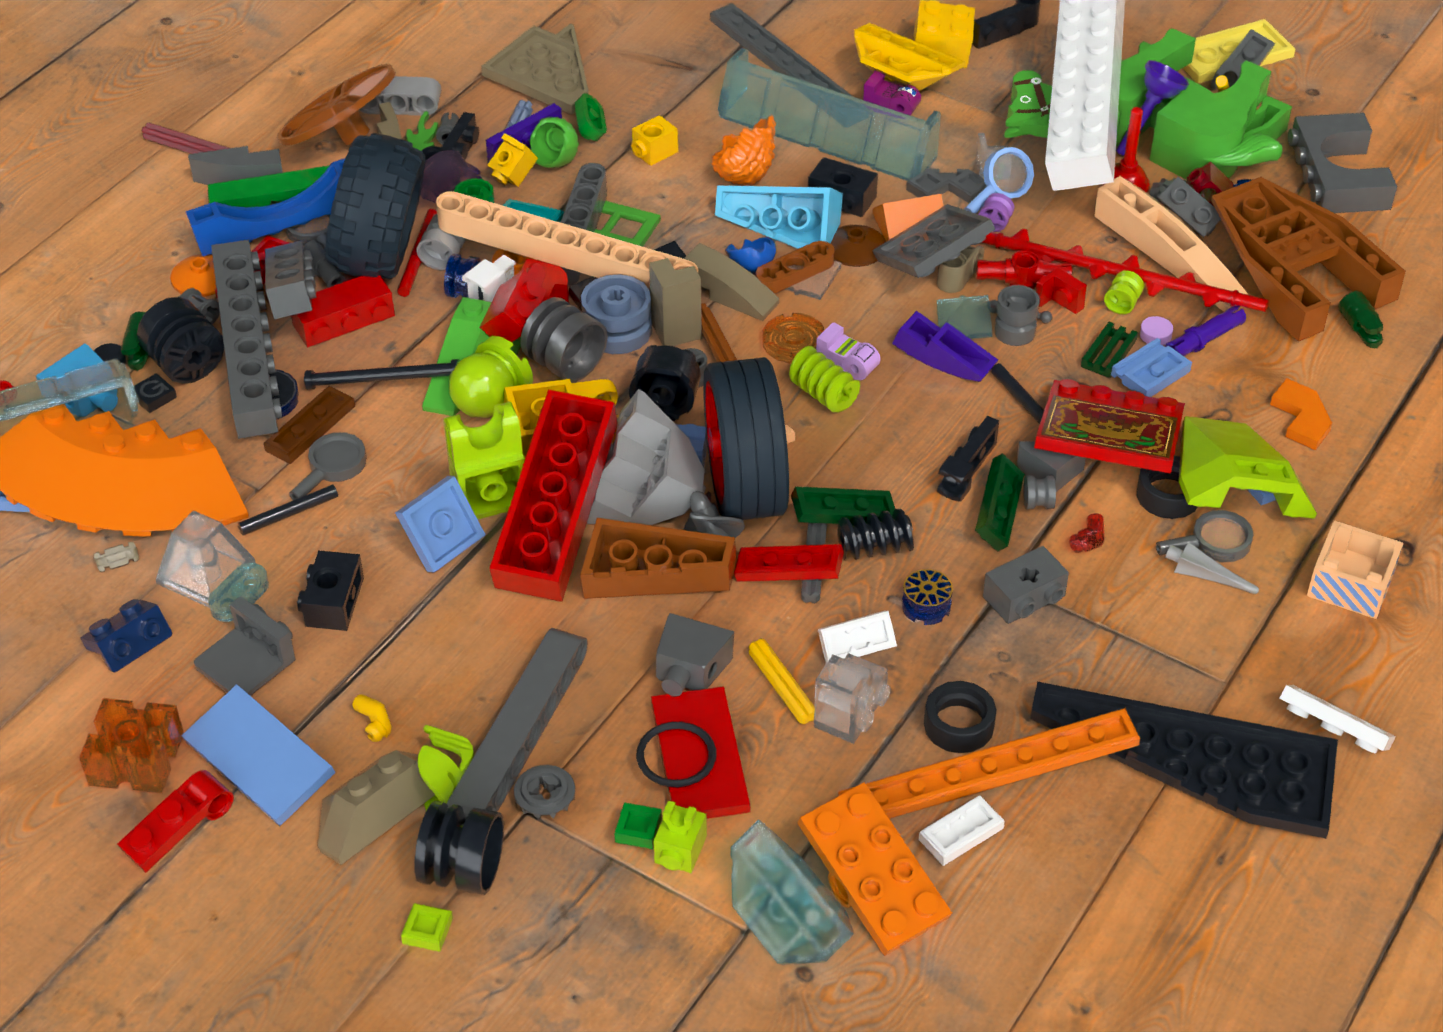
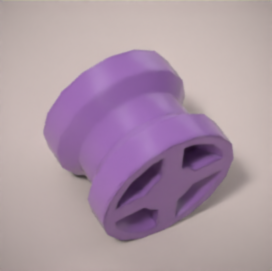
M993 193L987 197L978 215L990 218L995 228L992 232H1000L1007 226L1009 218L1014 212L1013 201L1004 194Z

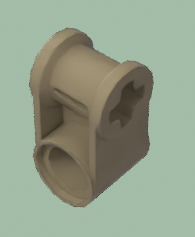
M980 245L977 247L968 246L960 251L961 254L956 259L945 261L938 265L937 287L948 293L961 291L972 275L976 273L977 260H983L984 247Z

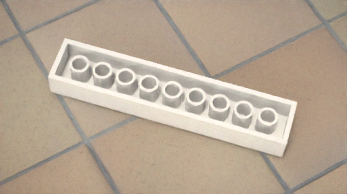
M1060 0L1045 160L1053 191L1114 182L1125 0Z

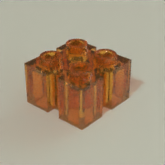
M103 698L94 719L97 734H88L79 757L88 785L118 789L119 785L124 781L130 782L132 789L135 791L163 793L171 771L168 757H176L182 741L181 735L184 733L177 706L147 702L145 709L142 710L135 709L133 701Z

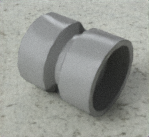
M436 214L431 219L426 232L417 246V255L426 266L435 270H447L453 266L466 238L442 231L439 228Z

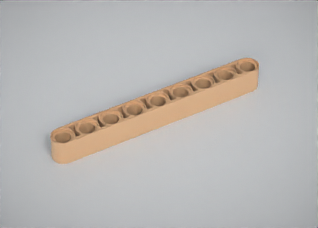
M444 192L436 200L438 225L446 233L597 278L618 274L631 276L642 281L650 290L649 263L666 258L669 259L674 270L694 266L698 272L697 265L689 260L458 192Z

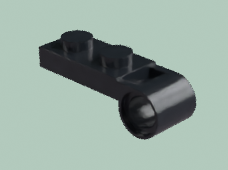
M1016 0L1013 6L974 20L972 44L977 49H980L1035 27L1039 20L1041 0Z
M463 112L441 147L430 146L422 150L426 160L423 178L425 184L429 186L445 184L453 172L457 170L460 163L466 160L469 149L473 144L477 143L479 138V127L476 126L475 114Z

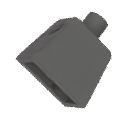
M669 613L656 654V677L663 681L661 684L662 689L671 696L681 695L684 688L691 690L708 689L733 658L734 631Z

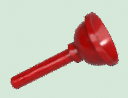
M1133 107L1130 113L1124 158L1115 164L1114 179L1121 176L1148 193L1150 181L1136 160L1143 110L1140 107Z

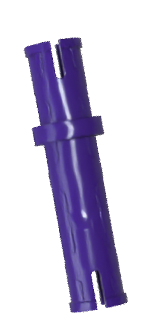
M1232 306L1200 326L1189 327L1182 336L1166 343L1165 347L1170 346L1183 356L1191 352H1199L1205 348L1204 345L1243 324L1246 321V314L1243 309L1237 311L1240 306Z

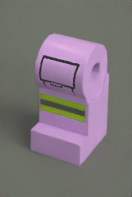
M833 322L817 337V352L824 354L826 359H831L835 365L841 366L844 372H849L853 376V379H865L880 364L879 352L869 343H860L844 335V327Z

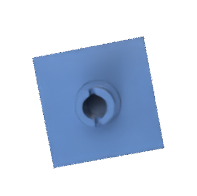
M446 476L395 512L427 572H436L486 535L455 476Z

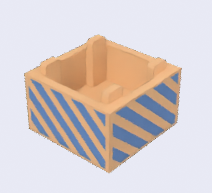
M1334 521L1314 567L1307 596L1377 619L1393 578L1403 542Z

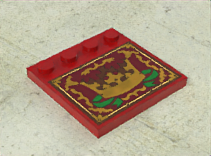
M1071 379L1054 380L1037 431L1034 448L1171 474L1185 403L1178 402L1171 397H1148L1137 391H1127L1126 393L1114 391L1104 385H1095L1093 387L1081 385Z

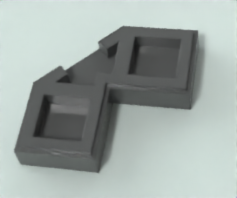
M926 169L907 181L906 190L916 197L942 195L950 191L970 203L987 186L984 178L969 169H957V173H939V169Z

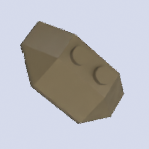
M394 750L383 755L322 799L318 838L320 852L342 865L435 796L420 776L418 769L419 754Z

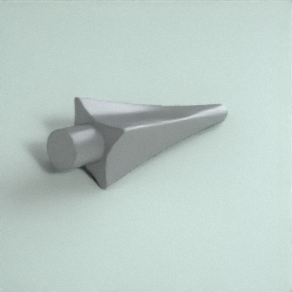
M1190 542L1187 543L1184 550L1171 545L1167 551L1165 558L1178 563L1174 573L1222 583L1252 594L1259 592V588L1256 585L1226 569Z

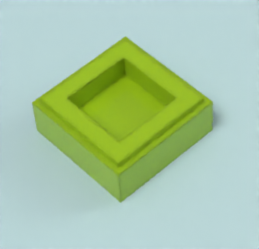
M414 903L401 934L402 944L441 952L453 920L452 911Z

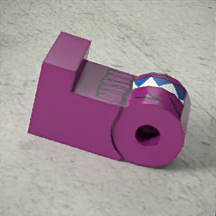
M874 71L864 84L863 104L875 112L905 119L911 116L921 102V94L914 86L907 84L901 86L886 81L885 74Z

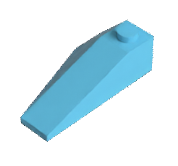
M717 185L715 216L799 249L815 241L831 243L841 222L843 193L832 188Z

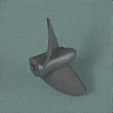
M701 491L692 493L690 498L692 512H690L683 530L735 538L741 534L745 527L743 520L732 517H720L715 503H711V493L709 491L706 494Z

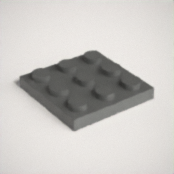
M946 204L874 249L873 253L878 262L917 278L926 277L935 271V267L941 263L956 259L960 256V251L968 246L983 242L986 239V235L994 231L995 228L990 218Z

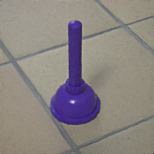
M1149 60L1145 64L1144 83L1148 90L1145 94L1146 100L1141 106L1143 110L1141 129L1156 104H1160L1163 98L1175 97L1181 90L1187 89L1189 85L1188 80L1179 72L1154 60ZM1128 130L1116 149L1117 153L1122 156L1125 153Z

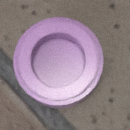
M1157 316L1148 317L1143 320L1140 337L1145 343L1148 344L1156 338L1161 340V345H1166V343L1171 341L1173 325L1169 320Z

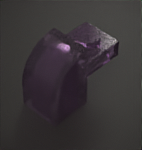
M446 150L436 153L426 160L420 195L423 199L436 203L437 197L440 194L449 191L454 192L455 187L460 182L473 178L482 179L480 176L481 172L474 165L467 163L459 151Z

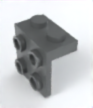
M240 596L229 604L235 628L195 658L194 665L197 671L226 693L237 684L251 696L296 659L291 640L293 635L290 629L283 622H276L267 616L266 612L258 604L252 605Z

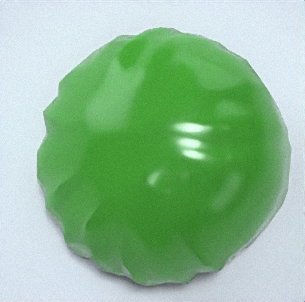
M543 118L532 131L530 150L538 157L535 163L546 168L563 167L571 163L578 152L579 142L576 130L564 118Z

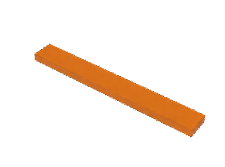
M1124 708L869 782L866 785L890 819L1139 746L1140 737ZM852 788L838 791V796L849 791Z

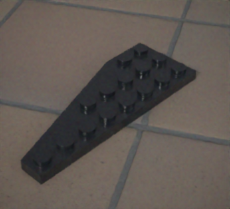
M1037 681L1031 709V720L1050 729H1055L1125 708L1140 737L1139 746L1108 754L1107 756L1247 823L1327 838L1330 827L1338 739Z

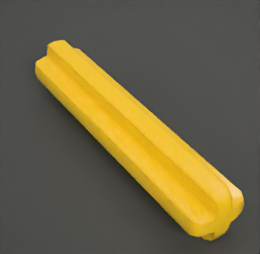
M762 638L756 642L752 641L749 645L750 656L798 722L807 724L809 721H813L816 718L815 713L817 712L815 706L767 641Z

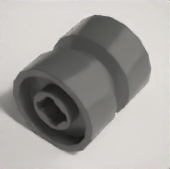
M1023 285L1008 286L1000 291L995 320V335L998 340L1011 346H1022L1033 341L1036 335V320L1040 303L1036 291Z

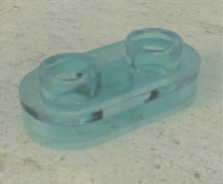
M246 563L237 567L208 598L213 618L222 622L233 621L229 604L240 596L253 605L266 592L269 586L265 568L256 563Z

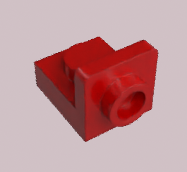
M1059 267L1038 280L1035 290L1040 300L1039 307H1042L1050 300H1054L1074 314L1084 309L1087 285Z

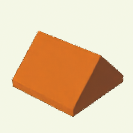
M936 194L888 202L873 208V216L886 242L942 208V195Z

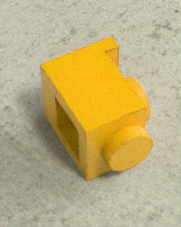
M504 133L501 137L504 141L487 166L493 170L491 176L500 183L506 185L509 181L519 187L538 157L526 145Z

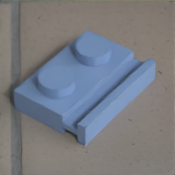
M1156 338L1113 365L1111 376L1121 378L1122 384L1130 390L1152 397L1191 371L1192 362L1170 346L1164 347L1160 344L1161 340Z

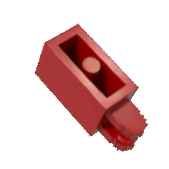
M536 262L532 263L527 267L526 271L522 270L499 286L479 327L488 336H499L510 342L521 337L527 319L534 309L541 304L547 291L541 286L546 275L542 265Z

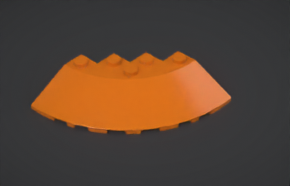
M63 402L29 414L0 437V491L6 495V500L12 504L20 503L28 507L31 514L50 522L58 519L77 524V529L95 533L101 529L123 531V536L143 537L151 536L152 531L172 530V535L184 534V528L205 525L207 530L249 518L248 511L216 447L201 428L169 439L155 419L123 430L110 411L76 421Z

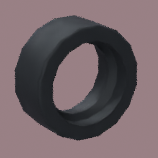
M1174 456L1171 474L1144 468L1140 469L1136 496L1140 505L1149 513L1161 518L1176 519L1186 517L1198 508L1194 505H1188L1183 493L1176 495L1164 493L1157 490L1151 484L1156 480L1162 479L1179 482L1180 456Z
M952 681L936 687L929 694L925 706L924 727L926 735L935 745L945 751L968 753L984 747L992 738L997 710L994 699L985 689L975 683ZM963 706L977 712L981 716L982 721L972 727L958 728L943 722L939 718L938 713L947 707Z

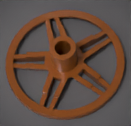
M382 64L345 80L312 101L293 116L279 131L277 138L282 145L290 146L308 140L334 127L345 145H350L356 137L366 135L370 131L358 110L374 99L391 83L396 75L395 70L390 64Z

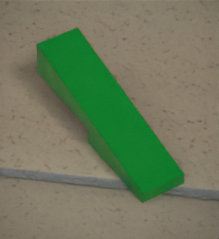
M329 166L208 184V204L218 202L229 206L248 208L271 205V201H285L310 187L324 174Z

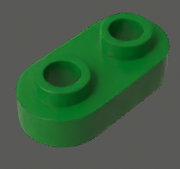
M587 93L582 94L575 101L578 131L585 139L598 141L607 132L604 110L593 96Z

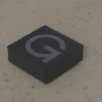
M157 373L129 388L131 397L149 413L177 398L175 389Z

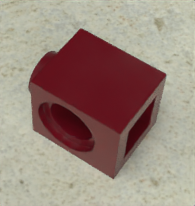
M1211 161L1201 168L1194 169L1186 177V183L1211 205H1213L1211 201L1212 195L1234 187L1233 182Z

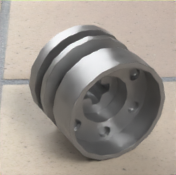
M552 297L543 301L531 313L522 330L520 344L522 352L526 356L538 362L541 366L547 367L552 373L563 380L570 379L571 382H577L591 373L601 360L606 349L608 335L606 327L601 322L586 313H581L575 306L570 305L564 299Z

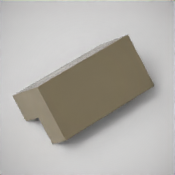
M668 258L650 262L652 326L662 345L675 346L702 339L701 278L695 267L691 266L674 270Z

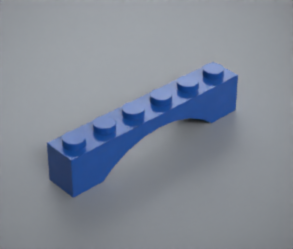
M345 158L332 162L324 174L310 187L280 203L263 207L245 208L212 202L185 211L202 257L212 254L211 245L249 240L250 243L253 239L265 235H274L285 228L294 225H304L312 219L331 215L333 200Z

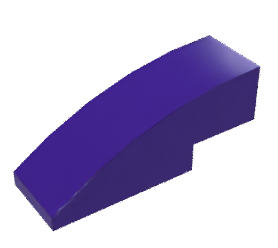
M917 310L899 329L892 342L893 345L926 365L942 372L981 382L998 361L997 358L948 322L940 328Z

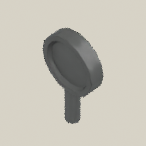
M342 432L327 434L314 441L308 453L312 472L289 493L291 499L295 500L307 495L322 480L341 482L361 473L366 466L367 459L362 440L355 435Z

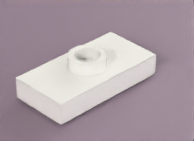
M885 610L818 629L827 665L897 646L889 611Z
M979 795L919 832V841L944 866L1004 829L1005 821Z

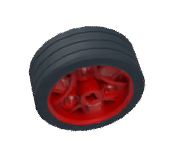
M766 357L709 363L705 367L703 380L704 416L711 477L721 517H732L741 520L783 516L789 502V462L783 407L773 365Z

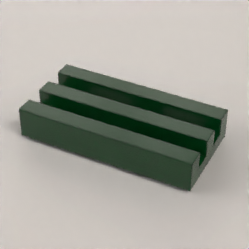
M1108 322L1083 356L1081 367L1111 378L1112 366L1126 357L1137 341L1138 332L1132 330L1128 334L1126 333V327L1120 326L1117 330L1114 328L1115 323ZM1110 337H1112L1111 340L1109 341V343H1108V344L1106 345V347L1104 348V350H1103V351L1101 352V354L1099 355V357L1096 359V361H1095L1094 363H1092V362L1094 361V359L1096 358V356L1098 355V353H1099V352L1101 351V349L1103 348V346L1106 344V342L1108 341V339H1109ZM1119 341H1124L1107 367H1102Z

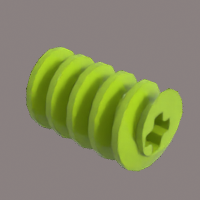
M806 346L801 349L791 363L789 370L790 380L832 412L844 411L856 400L860 390V381L853 380V376L849 372H844L841 366L835 365L831 359H826V356L821 352H817L813 346Z

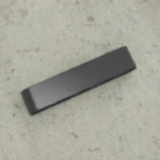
M588 163L579 169L561 223L595 232L607 198L606 169L604 166L598 163ZM561 267L567 274L568 286L578 282L581 276L580 272Z

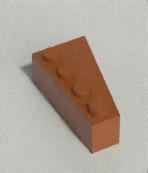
M597 518L580 574L584 599L730 591L737 563L735 537Z

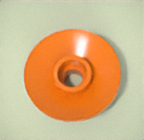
M202 254L194 255L179 262L173 268L170 276L173 288L180 294L189 288L197 289L203 297L215 294L217 287L212 254L203 257Z

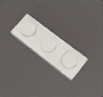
M1286 685L1280 696V699L1289 703L1287 707L1289 711L1306 719L1311 714L1323 720L1321 727L1339 736H1342L1345 731L1357 737L1355 744L1372 753H1376L1378 749L1382 751L1389 750L1396 737L1295 685Z

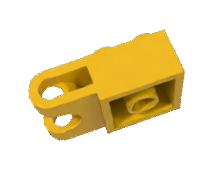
M570 379L504 387V403L512 402L519 419L524 457L526 458L548 389L615 402L616 406L618 392L615 384L608 379L571 383ZM616 433L614 434L611 444H613L615 441Z

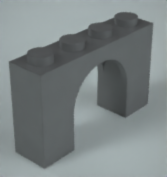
M1365 113L1296 116L1293 128L1288 131V144L1290 147L1293 146L1296 163L1302 168L1304 183L1309 185L1312 202H1316L1317 205L1333 213L1392 209L1397 184L1389 167L1349 169L1338 166L1327 159L1332 156L1367 154L1372 129Z

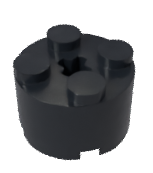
M648 346L638 359L629 386L630 399L639 389L645 392L672 421L678 420L681 415L686 412L688 413L692 409L699 387L701 372L696 362L695 354L690 350H682L674 346Z

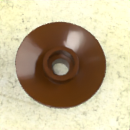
M865 225L841 226L837 229L831 241L835 249L834 261L851 267L871 265L877 262L873 250L884 244L886 240L880 232Z

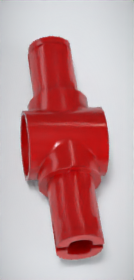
M1022 250L1015 252L1012 258H1006L1005 261L977 260L976 280H1004V283H1009V286L1023 285L1034 289L1042 276L1048 275L1057 267L1072 275V263L1044 262L1035 253Z

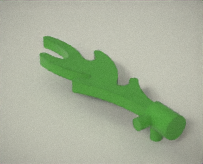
M425 111L419 120L418 134H413L411 129H407L406 132L407 141L413 144V148L420 151L426 147L434 146V142L431 141L438 129L437 122L430 129L424 128L425 122L429 118L428 111Z

